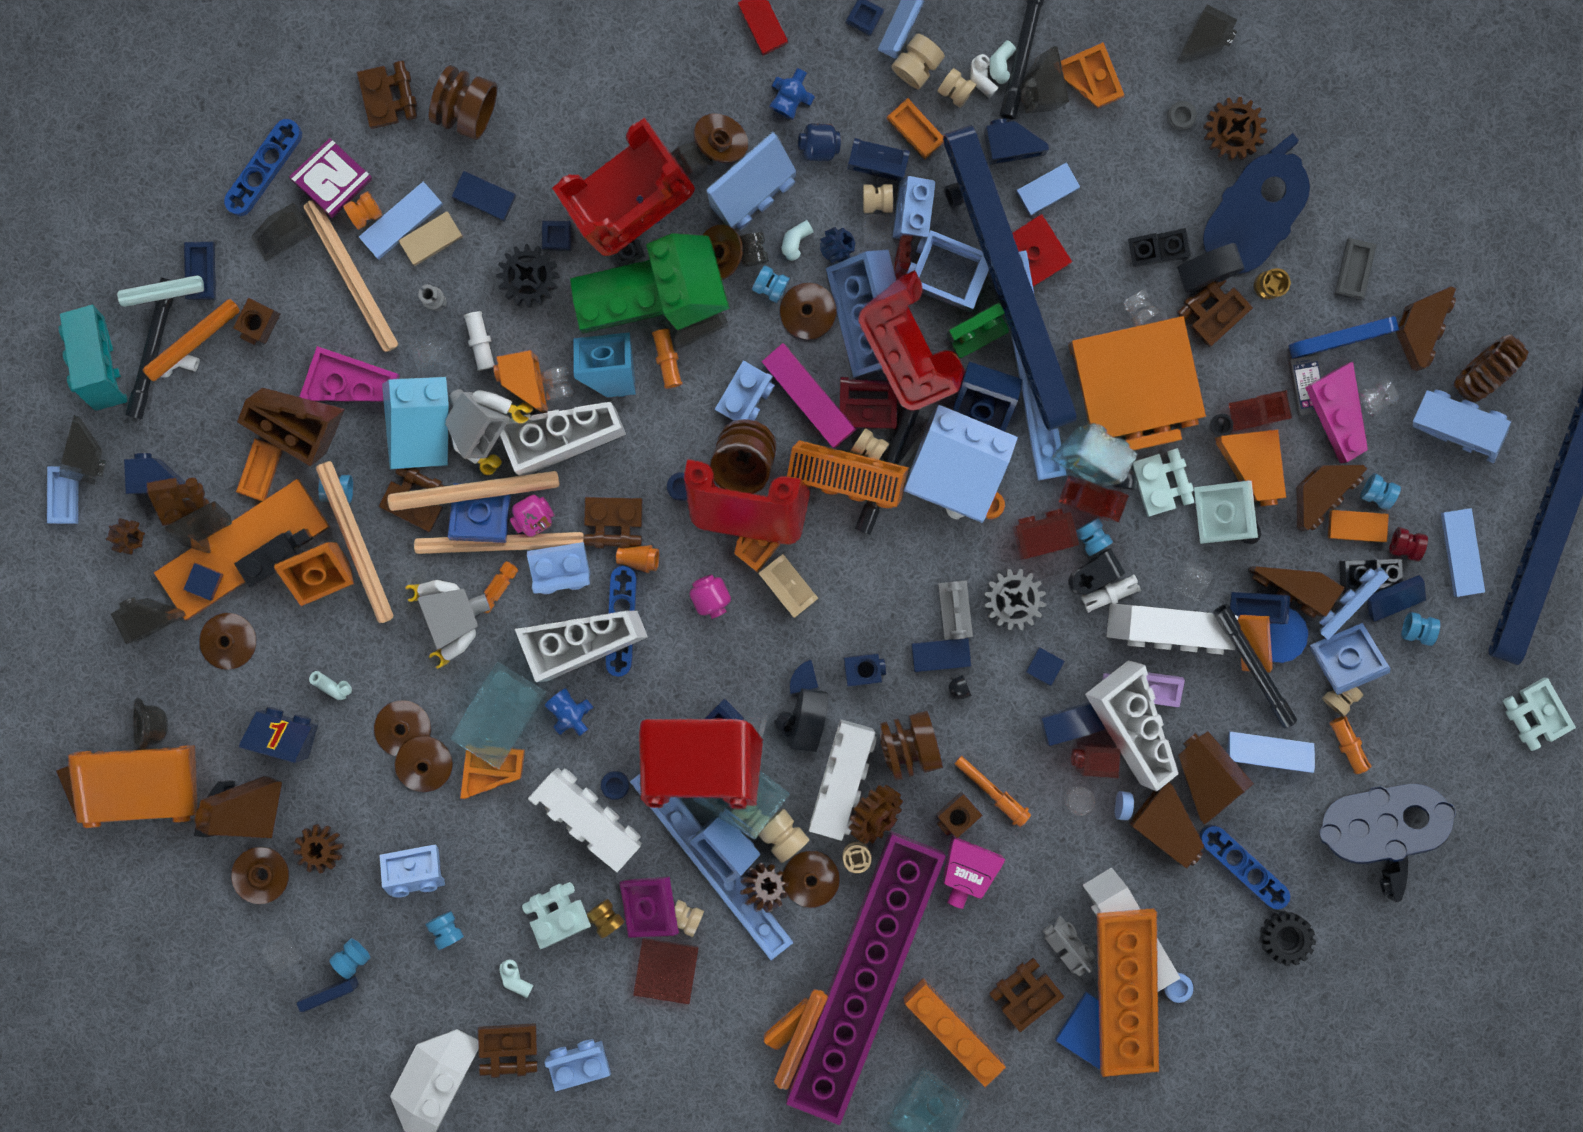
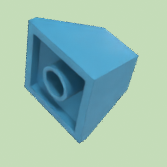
M630 332L574 338V378L606 397H623L636 394Z

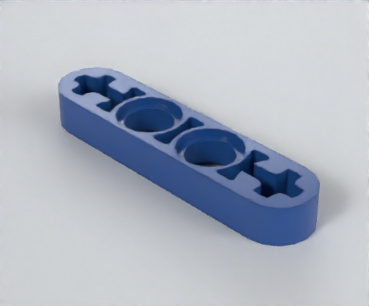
M290 119L279 121L249 161L224 198V204L229 212L237 216H244L255 206L302 139V130L294 121ZM293 127L294 137H286L282 142L286 146L285 150L278 144L273 143L275 139L279 142L283 140L285 135L282 133V130L284 128L290 129ZM270 149H276L279 152V159L273 164H268L265 161V154ZM254 172H260L263 177L262 183L257 187H252L248 183L249 176ZM243 185L246 189L253 192V195L250 196L246 193L242 198L245 205L242 208L237 206L234 209L235 203L233 199L235 197L240 199L245 193L240 189Z
M1396 316L1298 341L1288 345L1291 358L1295 359L1326 351L1328 348L1330 350L1355 343V341L1360 342L1399 331Z
M619 566L611 574L608 614L616 613L614 609L615 602L622 598L630 603V611H635L637 576L630 567ZM622 570H626L627 575L632 576L631 582L626 583L625 590H632L631 596L625 594L614 595L615 589L621 591V582L616 581V575H621ZM633 644L627 646L628 653L622 652V661H626L627 666L622 667L621 672H617L616 667L611 666V661L617 658V651L606 655V669L611 675L619 677L630 671Z
M1207 825L1201 830L1199 837L1204 844V848L1265 904L1273 909H1282L1288 905L1290 892L1287 887L1228 833L1216 825ZM1218 831V840L1226 845L1220 855L1217 854L1221 850L1219 846L1214 843L1207 844L1209 841L1207 834L1209 832L1215 834ZM1233 849L1239 850L1241 853V860L1236 865H1230L1226 859L1228 852ZM1255 868L1260 869L1262 872L1261 881L1257 884H1251L1247 878L1249 871ZM1268 884L1277 892L1281 889V901L1273 900L1271 902L1272 895L1263 888Z

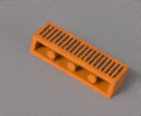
M799 440L792 447L787 476L802 479L807 488L811 486L821 488V491L826 494L835 495L841 493L849 495V498L854 501L862 502L869 500L876 502V505L879 507L893 508L897 507L903 498V490L909 467Z
M924 978L903 997L905 1005L984 1087L1006 1068L1003 1060Z

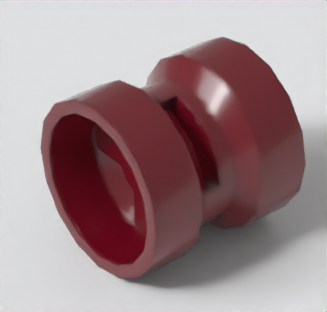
M1398 527L1393 533L1389 553L1396 556L1407 555L1409 560L1419 562L1426 552L1428 536L1421 533L1413 535L1408 529Z

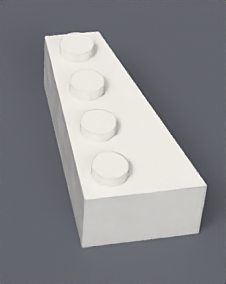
M611 402L574 407V409L562 411H547V413L537 415H523L529 418L524 423H517L511 418L500 434L513 469L519 476L532 474L626 435L617 410Z
M1110 604L1107 637L1128 640L1127 646L1145 647V642H1154V648L1171 650L1172 644L1180 645V651L1197 652L1198 647H1207L1206 653L1224 655V649L1235 650L1234 644L1229 636L1225 634L1213 613Z
M622 611L515 629L535 682L552 680L648 637L638 611Z
M1128 660L1085 695L1140 785L1158 791L1178 775V770L1169 741L1165 739L1161 727L1164 725L1161 715L1157 714L1153 701L1155 696L1146 678L1148 675L1146 666Z
M840 719L810 821V832L841 841L844 834H850L849 826L853 822L849 820L852 807H856L859 803L861 791L858 790L860 780H865L869 768V764L866 763L869 752L873 753L877 736H874L875 731L873 728Z
M559 768L555 769L528 799L535 805L539 801L542 802L549 817L555 822H566L568 824L566 828L573 837L581 842L586 839L589 842L587 845L588 849L614 871L618 872L642 845L639 841L641 836L629 825L624 828L617 821L620 817L607 806L603 809L596 802L598 797L586 787L582 790L575 783L577 778L566 768L562 771Z
M1112 867L1083 885L1094 903L1091 908L1096 917L1097 913L1140 910L1130 890ZM1157 938L1159 992L1179 980L1180 976Z

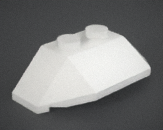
M456 1029L418 1043L415 1046L390 1095L405 1132H437L479 1050V1042L476 1038Z

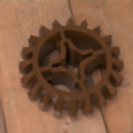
M1513 335L1502 336L1483 350L1456 377L1453 386L1464 399L1473 403L1478 402L1482 398H1486L1490 393H1493L1498 387H1501L1505 381L1516 373L1517 369L1526 361L1529 352L1525 345Z

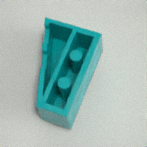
M92 304L61 313V325L58 329L60 337L65 344L63 359L69 368L70 375L67 376V383L70 390L79 395L95 411L128 402L126 394H123L117 385L116 378L121 377L119 368L113 369L110 352L114 350L105 318L101 312Z

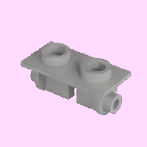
M967 580L938 583L944 640L973 637Z
M1059 916L1054 927L1050 924L1043 930L1044 938L1056 953L1064 948L1067 950L1060 958L1073 974L1076 973L1078 976H1081L1086 971L1090 973L1096 961L1093 950L1087 944H1083L1077 937L1074 926L1070 922H1065L1062 916Z

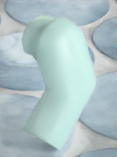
M1008 40L990 57V75L992 79H996L998 84H1004L1010 78V72L1007 71V60L1016 51V48Z
M807 220L788 230L784 235L781 250L782 254L789 261L799 258L801 254L798 250L800 240L813 233V229Z
M315 671L310 675L309 682L336 700L346 699V696L352 692V688L347 681H341L337 684L319 671Z
M514 960L504 961L500 965L503 986L528 998L533 985L520 978L518 966Z

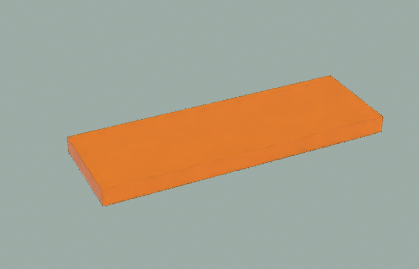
M296 479L154 572L184 620H189L245 583V580L234 565L235 562L281 533L290 530L294 535L305 528V530H309L314 538L328 529L330 525L301 481ZM194 563L201 564L223 574L213 600H207L183 590Z
M1152 908L1097 913L1101 1075L1106 1077L1159 1072L1157 912Z

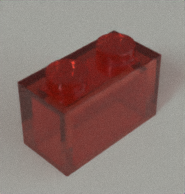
M1061 508L1045 512L1047 517L1045 519L1036 521L1035 515L1018 519L1019 525L1012 528L1020 559L1023 560L1078 546L1079 541L1071 512L1063 514Z
M1077 742V749H1072L1071 765L1076 766L1075 771L1083 776L1119 778V748L1110 744Z

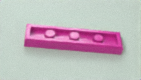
M784 343L762 361L833 448H836L856 430Z

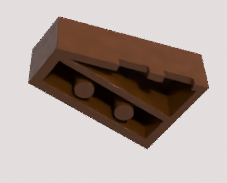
M261 388L245 400L237 423L311 467L327 454L345 409Z

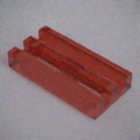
M911 235L900 236L894 263L896 280L908 272L911 260Z

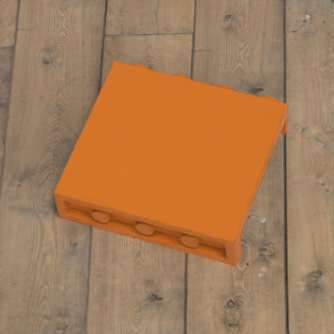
M1184 316L1077 339L1068 344L1070 355H1073L1092 437L1089 439L1090 443L1097 440L1101 443L1100 446L1116 443V437L1126 436V440L1143 437V431L1152 429L1154 434L1170 431V425L1181 423L1182 428L1199 425L1198 419L1206 417Z

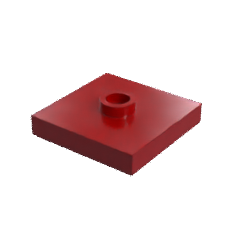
M1042 214L1012 233L1018 251H1027L1033 287L1072 263L1069 255Z

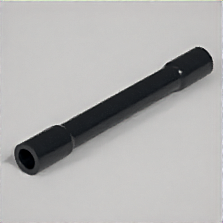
M1027 0L1011 75L1000 110L1001 117L1016 119L1022 96V85L1044 0Z
M161 277L159 283L171 280ZM174 297L155 301L136 381L127 405L126 416L143 419L151 382L144 373L143 368L158 355L169 309L172 307Z
M905 407L902 408L897 427L883 461L893 464L898 463L909 432L915 424L920 409L908 410ZM867 500L856 524V530L871 535L880 512V507L876 505V502Z
M1229 605L1219 606L1214 610V616L1242 657L1268 700L1270 708L1282 728L1291 727L1297 722L1295 714L1286 699L1281 696L1243 633L1241 625Z

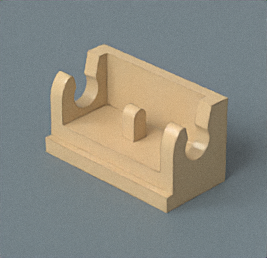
M783 554L758 573L794 618L818 599Z

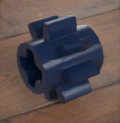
M836 227L825 231L826 236L820 239V251L831 263L847 260L850 258L849 254L855 252L854 237L845 228L837 230Z

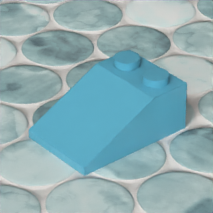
M446 377L390 379L384 382L382 389L390 469L447 466L448 428L445 423L449 412Z

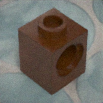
M248 298L233 329L242 332L239 338L253 345L256 344L257 340L266 344L280 313ZM255 317H260V328L252 331L251 321Z
M962 791L936 813L940 819L937 825L947 836L953 833L956 838L983 816ZM956 809L963 810L965 815L963 821L958 824L950 822L949 819L951 812Z

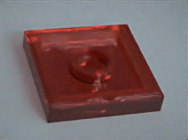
M643 938L633 996L690 1004L699 947Z

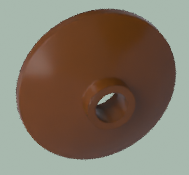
M717 113L707 114L701 117L694 127L696 145L704 155L716 162H737L745 155L748 149V138L744 129L738 122L726 115Z
M715 225L706 230L702 235L710 237L721 279L725 280L735 272L741 261L742 241L737 231L727 225Z
M801 283L794 286L785 294L780 305V317L784 327L788 332L800 339L811 340L823 336L831 329L836 319L837 311L833 296L826 288L815 283ZM805 305H811L813 311L811 314L805 315L802 313V308Z
M222 613L212 617L202 628L199 638L200 649L204 658L211 665L225 670L236 669L246 664L255 652L257 641L254 628L250 622L234 613ZM224 636L228 637L230 641L227 647L221 644V639Z
M399 700L389 703L379 712L374 724V734L380 747L385 752L396 756L401 746L408 740L418 736L430 737L431 723L425 710L418 704ZM398 724H402L405 727L403 735L396 732Z
M418 736L408 740L401 746L395 758V770L400 781L409 789L418 792H430L440 788L450 777L453 766L452 756L446 745L440 740L429 736ZM424 762L427 764L428 769L421 771L417 765Z
M254 847L246 850L236 859L232 867L231 880L235 891L242 899L253 904H266L276 900L285 891L289 882V868L285 859L277 851L268 847ZM260 869L267 871L266 879L259 877L258 872Z
M818 851L801 852L795 855L785 867L783 881H788L789 884L784 889L789 894L790 899L798 905L809 908L822 906L828 903L838 890L840 882L838 868L833 860L824 853ZM808 876L816 877L817 882L815 885L811 886L806 883Z

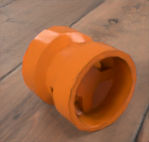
M368 191L361 194L356 203L350 201L343 205L347 215L358 230L366 226L367 220H376L383 216L380 208Z

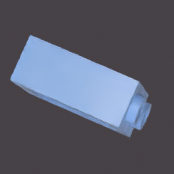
M930 231L928 238L921 237L916 250L921 255L917 264L911 262L907 273L915 270L918 277H920L932 245L978 262L964 299L922 283V294L971 313L989 271L983 252Z

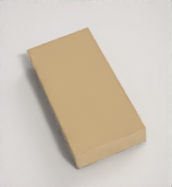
M445 212L398 241L412 264L416 266L463 238L450 214Z

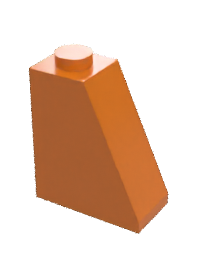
M1278 429L1215 438L1218 448L1238 481H1252L1254 502L1260 501V507L1278 505L1277 499L1286 498Z

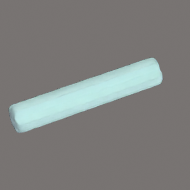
M192 276L120 290L117 296L119 304L126 307L204 291V282L202 277Z

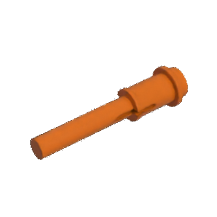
M962 755L955 761L954 764L996 801L994 805L1012 820L1013 825L1017 824L1021 827L1027 822L1031 816L1028 812V807L1023 808L1007 791L1004 793L1000 791Z

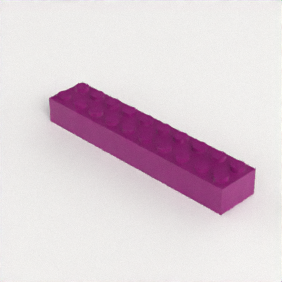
M890 831L827 990V1002L786 1094V1105L834 1124H841L946 855L943 851Z

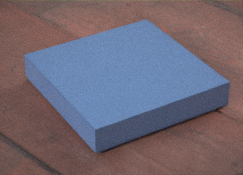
M1363 623L1339 632L1329 640L1325 638L1310 645L1312 654L1337 695L1390 673L1389 665Z

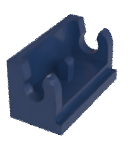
M854 138L848 170L900 182L904 179L910 151Z

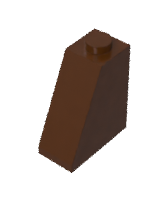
M1208 731L1200 737L1196 733L1183 743L1186 749L1178 755L1200 820L1204 825L1254 784Z
M263 776L200 800L199 809L195 813V829L207 835L272 838L282 782L272 777Z
M1168 782L1158 791L1153 790L1128 824L1186 869L1190 865L1194 866L1202 857L1203 852L1201 850L1204 848V844L1173 785Z

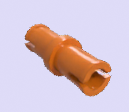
M670 329L654 331L652 336L654 337L658 354L656 362L661 367L664 387L670 389L681 386L682 381L677 366L679 358L678 354L674 353Z
M1347 716L1335 718L1329 724L1340 742L1339 749L1342 753L1346 754L1354 774L1368 771L1372 766L1361 747L1362 741L1360 737H1356L1347 720Z

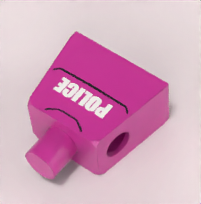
M952 836L942 878L945 885L953 888L947 903L963 909L969 895L982 899L1004 864L1005 858L1002 855Z

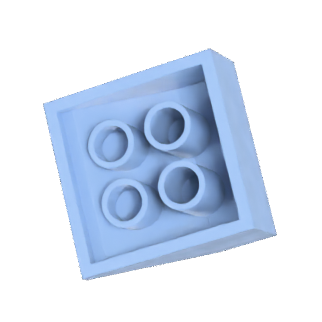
M774 132L707 189L710 207L727 226L734 230L736 228L740 231L753 220L750 217L758 209L761 212L766 210L774 202L772 197L777 192L785 193L795 184L793 178L796 177V170Z
M938 405L929 417L903 491L983 523L1010 462L1018 437Z

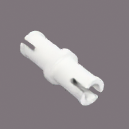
M482 311L463 315L470 336L468 344L469 347L473 348L477 371L494 368L495 364L489 345L491 338L486 334Z
M1131 575V577L1116 583L1104 585V588L1090 594L1082 595L1081 598L1089 613L1109 603H1112V605L1117 604L1119 599L1140 592L1141 588L1137 584L1136 576Z

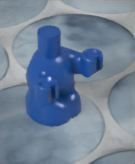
M797 68L792 78L782 79L776 77L772 87L779 91L769 105V108L793 120L800 102L811 106L815 96L807 92L802 84L807 73Z
M565 688L546 702L545 707L558 719L553 728L559 735L573 728L580 737L588 730L581 721L583 715L593 709V706L587 699L576 704L571 698L569 691Z

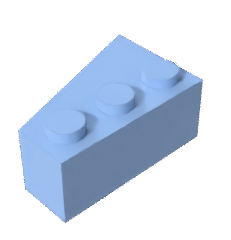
M1427 390L1413 420V427L1445 442L1448 440L1462 445V449L1469 453L1475 450L1488 455L1487 461L1494 464L1511 424V421L1506 420L1507 416L1493 410L1489 413L1479 410V406L1471 401L1462 400L1460 403L1450 399V394L1441 390H1434V392Z

